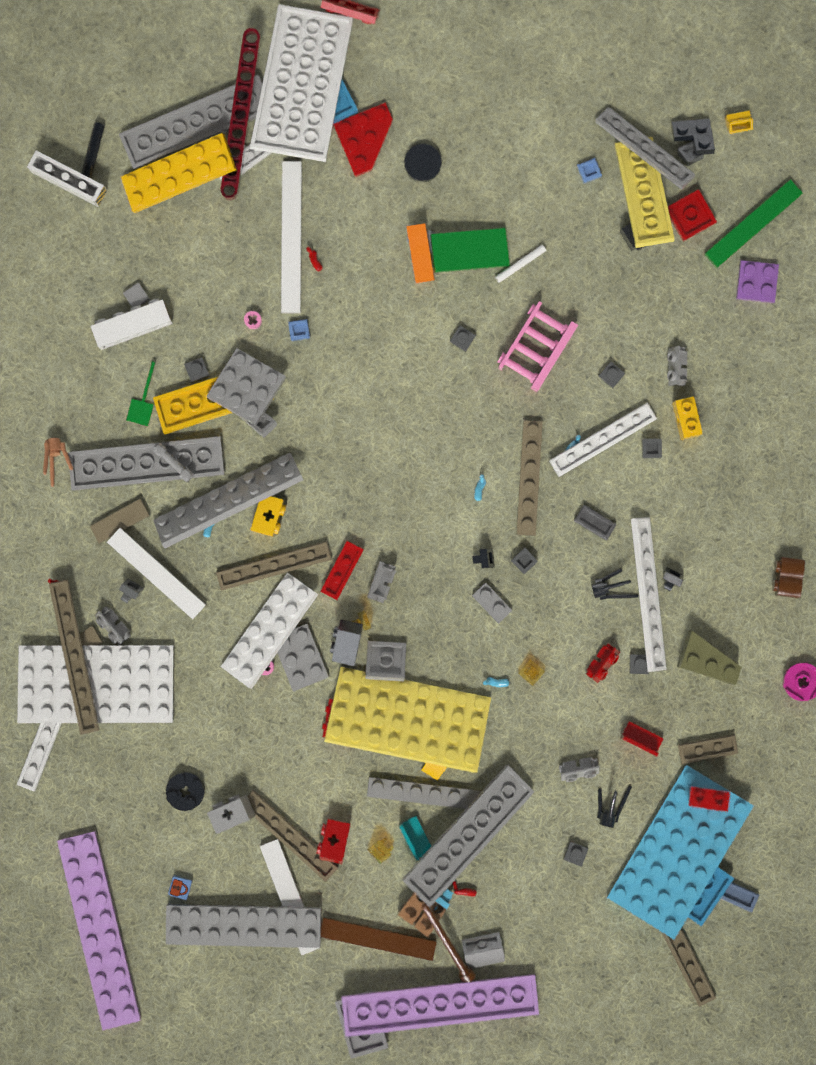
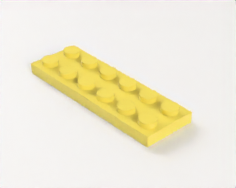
M621 142L615 143L636 248L674 242V234L661 174Z

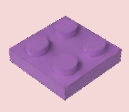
M741 260L736 299L775 303L779 264Z

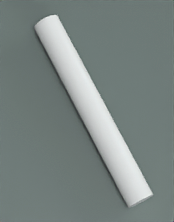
M541 245L495 276L496 280L500 283L544 253L546 251L545 247Z

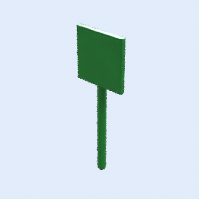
M155 361L151 362L142 400H131L126 421L144 426L149 425L154 404L147 403L145 400Z

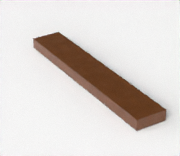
M323 917L321 926V938L433 961L437 944L435 940Z

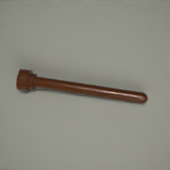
M423 903L422 909L459 969L460 980L463 983L471 982L476 977L473 969L464 964L431 907Z

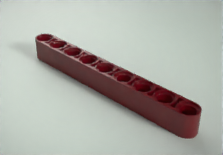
M248 28L244 31L227 140L230 151L234 148L240 150L238 157H232L238 172L235 176L223 175L220 188L223 198L228 201L236 199L239 193L261 43L260 34L254 28ZM249 35L257 37V40L253 43L248 42L246 39ZM252 54L254 59L251 62H247L244 60V56ZM243 73H250L251 79L244 81L241 79ZM241 92L249 94L246 100L239 99L238 95ZM238 111H244L246 113V116L243 119H237L235 117ZM235 130L243 131L242 137H233ZM232 186L235 189L234 193L226 195L224 193L226 187Z

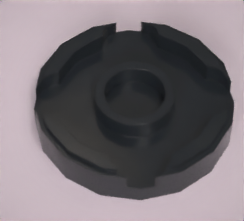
M417 144L406 153L404 165L408 176L413 180L429 182L440 173L442 160L438 150L433 146Z

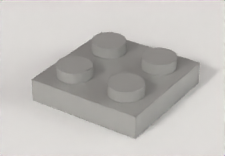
M368 641L366 679L404 681L406 643Z

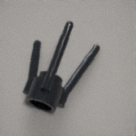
M618 569L603 578L596 579L595 583L591 584L595 599L638 598L639 595H606L609 593V589L631 583V580L610 585L604 582L621 573L622 569Z
M631 785L628 786L616 814L613 810L618 793L617 790L613 793L610 808L604 809L603 812L602 789H598L597 818L600 819V825L614 828L615 822L618 823L619 815L631 791Z

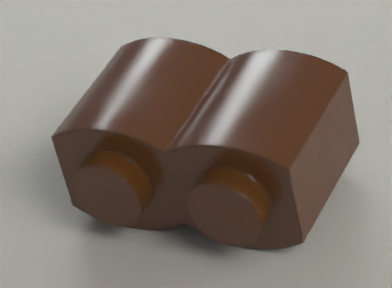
M780 557L779 561H776L774 570L777 572V580H774L772 585V591H775V596L801 598L805 560Z

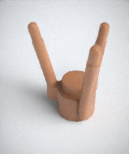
M50 438L45 440L43 474H47L49 458L52 487L55 485L54 457L59 456L61 451L69 469L73 470L65 443H61L60 438Z

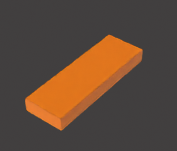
M426 223L406 226L415 282L434 281L435 276Z

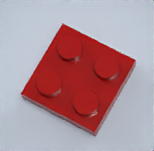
M699 189L668 206L670 220L683 242L717 223Z

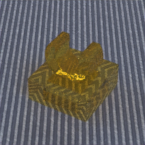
M365 610L357 613L359 619L351 621L363 624V631L371 629Z
M530 659L518 674L533 686L545 671Z
M386 838L378 840L367 849L380 864L392 855L390 852L394 848L393 845L388 849L384 846Z

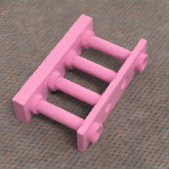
M540 301L537 305L533 304L527 313L530 315L507 354L502 353L498 360L500 364L498 369L502 370L504 365L510 367L531 380L530 383L533 384L531 389L538 392L578 327L574 322H571L569 326L567 324L563 325L540 311L539 309L542 305ZM534 317L560 331V334L563 335L560 341H553L530 327L529 325ZM524 333L550 347L552 351L551 356L544 358L521 344L519 341ZM514 349L541 364L540 366L543 369L540 374H534L511 360L509 357Z

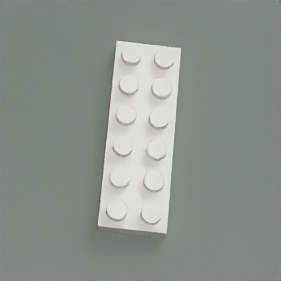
M287 573L221 667L252 689L318 594Z

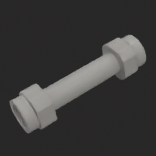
M163 444L157 445L153 452L159 458L165 459L186 483L189 482L195 474L188 468L185 469L167 452L168 449Z

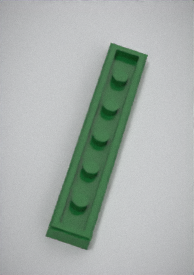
M790 179L704 255L717 269L803 194L802 191Z

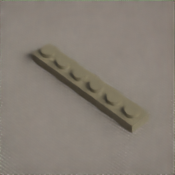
M523 421L516 535L536 536L543 421Z

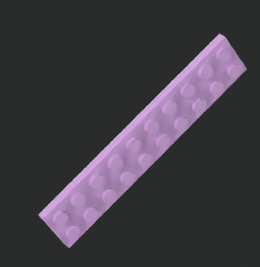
M96 831L58 840L57 843L102 1030L141 1021Z
M534 974L477 980L469 983L459 982L342 996L346 1037L539 1014Z

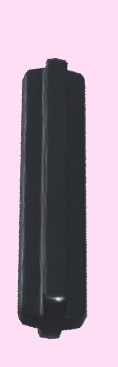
M95 122L93 125L81 174L89 178L93 174L105 128L104 124L100 122Z

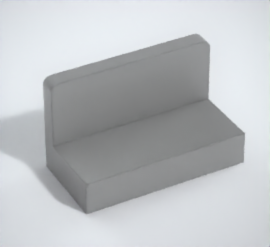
M499 932L461 940L466 965L469 968L505 961Z

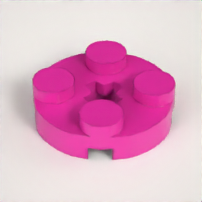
M796 663L786 670L783 676V688L792 699L808 701L816 697L815 666L808 663ZM805 677L807 685L800 687L798 679Z

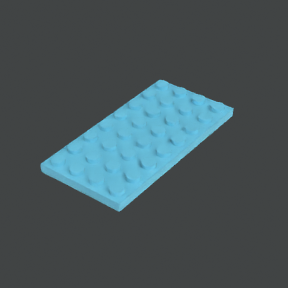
M687 765L607 897L672 939L676 938L754 805L730 792L728 812L689 806L691 787L725 792L730 791Z

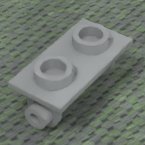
M671 347L667 354L669 361V371L667 373L668 386H685V382H687V368H681V365H687L686 347Z
M379 562L367 598L384 603V600H387L390 589L387 585L388 583L392 584L394 575L397 572L395 571V566Z
M106 606L101 612H97L95 616L97 624L102 629L105 628L113 643H117L120 646L124 640L131 636L130 630L122 621L117 625L114 624L119 618L111 608Z
M597 758L579 759V767L576 766L575 760L563 762L562 765H559L561 781L573 782L580 777H595L596 774H599Z

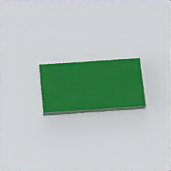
M506 228L430 235L434 273L510 266Z

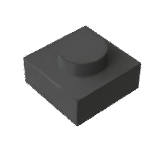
M693 141L677 150V154L686 166H690L704 158V155H695Z
M459 326L450 343L466 352L476 335Z
M202 357L184 364L191 382L210 376Z
M610 362L598 377L613 389L625 373Z
M642 439V459L662 458V439Z
M526 548L511 560L523 574L538 562Z
M630 654L629 674H649L646 655Z
M570 841L563 860L582 867L588 848Z

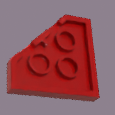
M386 102L333 124L355 177L373 170L393 122Z

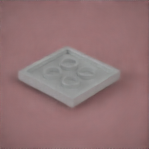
M236 348L207 394V398L257 426L285 381L286 376Z

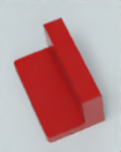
M628 721L620 737L655 756H658L659 753L657 752L664 739Z

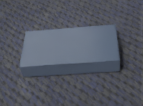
M731 882L721 899L752 913L759 894Z

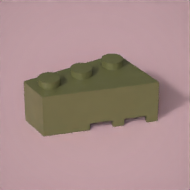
M688 631L678 668L736 685L742 667L695 632Z

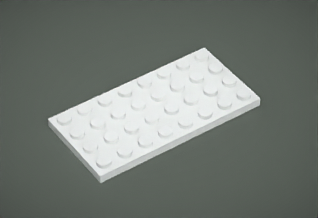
M278 5L250 144L251 149L326 162L352 30V17Z
M173 645L83 646L99 723H173ZM19 646L17 723H78L62 646Z

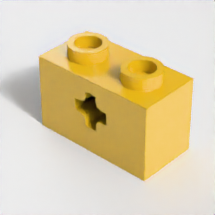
M689 397L674 401L672 405L680 439L684 440L702 435L695 398Z
M270 496L260 501L250 530L270 537L279 534L281 523H278L280 515L284 516L287 505H284V500ZM272 511L274 519L271 518L268 522L265 513L269 514Z

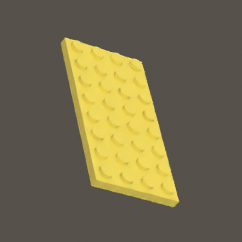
M340 667L325 742L477 773L491 697L408 680L366 679V672Z

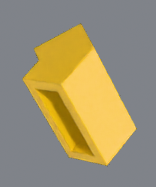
M750 111L726 115V127L730 134L753 130V118Z

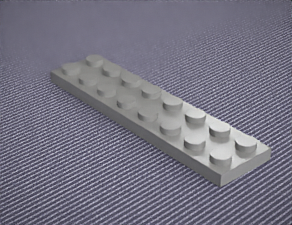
M259 75L255 77L249 122L256 119L263 85ZM235 85L120 133L119 136L133 169L137 170L215 135L229 131ZM241 92L238 95V98L241 100H246L249 94L247 92ZM238 111L235 117L237 119H243L246 116V113L244 111Z
M221 437L161 443L168 449L167 452L185 469L188 468L195 474L193 478L225 475ZM160 443L68 452L73 466V470H70L72 491L182 480V478L165 459L159 458L153 452Z
M291 453L283 455L154 519L163 547L167 548L303 481V478Z
M505 765L401 880L431 907L531 797L534 791L510 766Z
M167 904L166 944L320 948L321 907Z

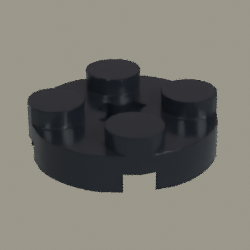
M191 772L175 775L166 786L167 801L172 807L180 811L193 810L200 805L205 795L201 779ZM187 786L189 787L188 791L191 793L183 797L180 789H184Z

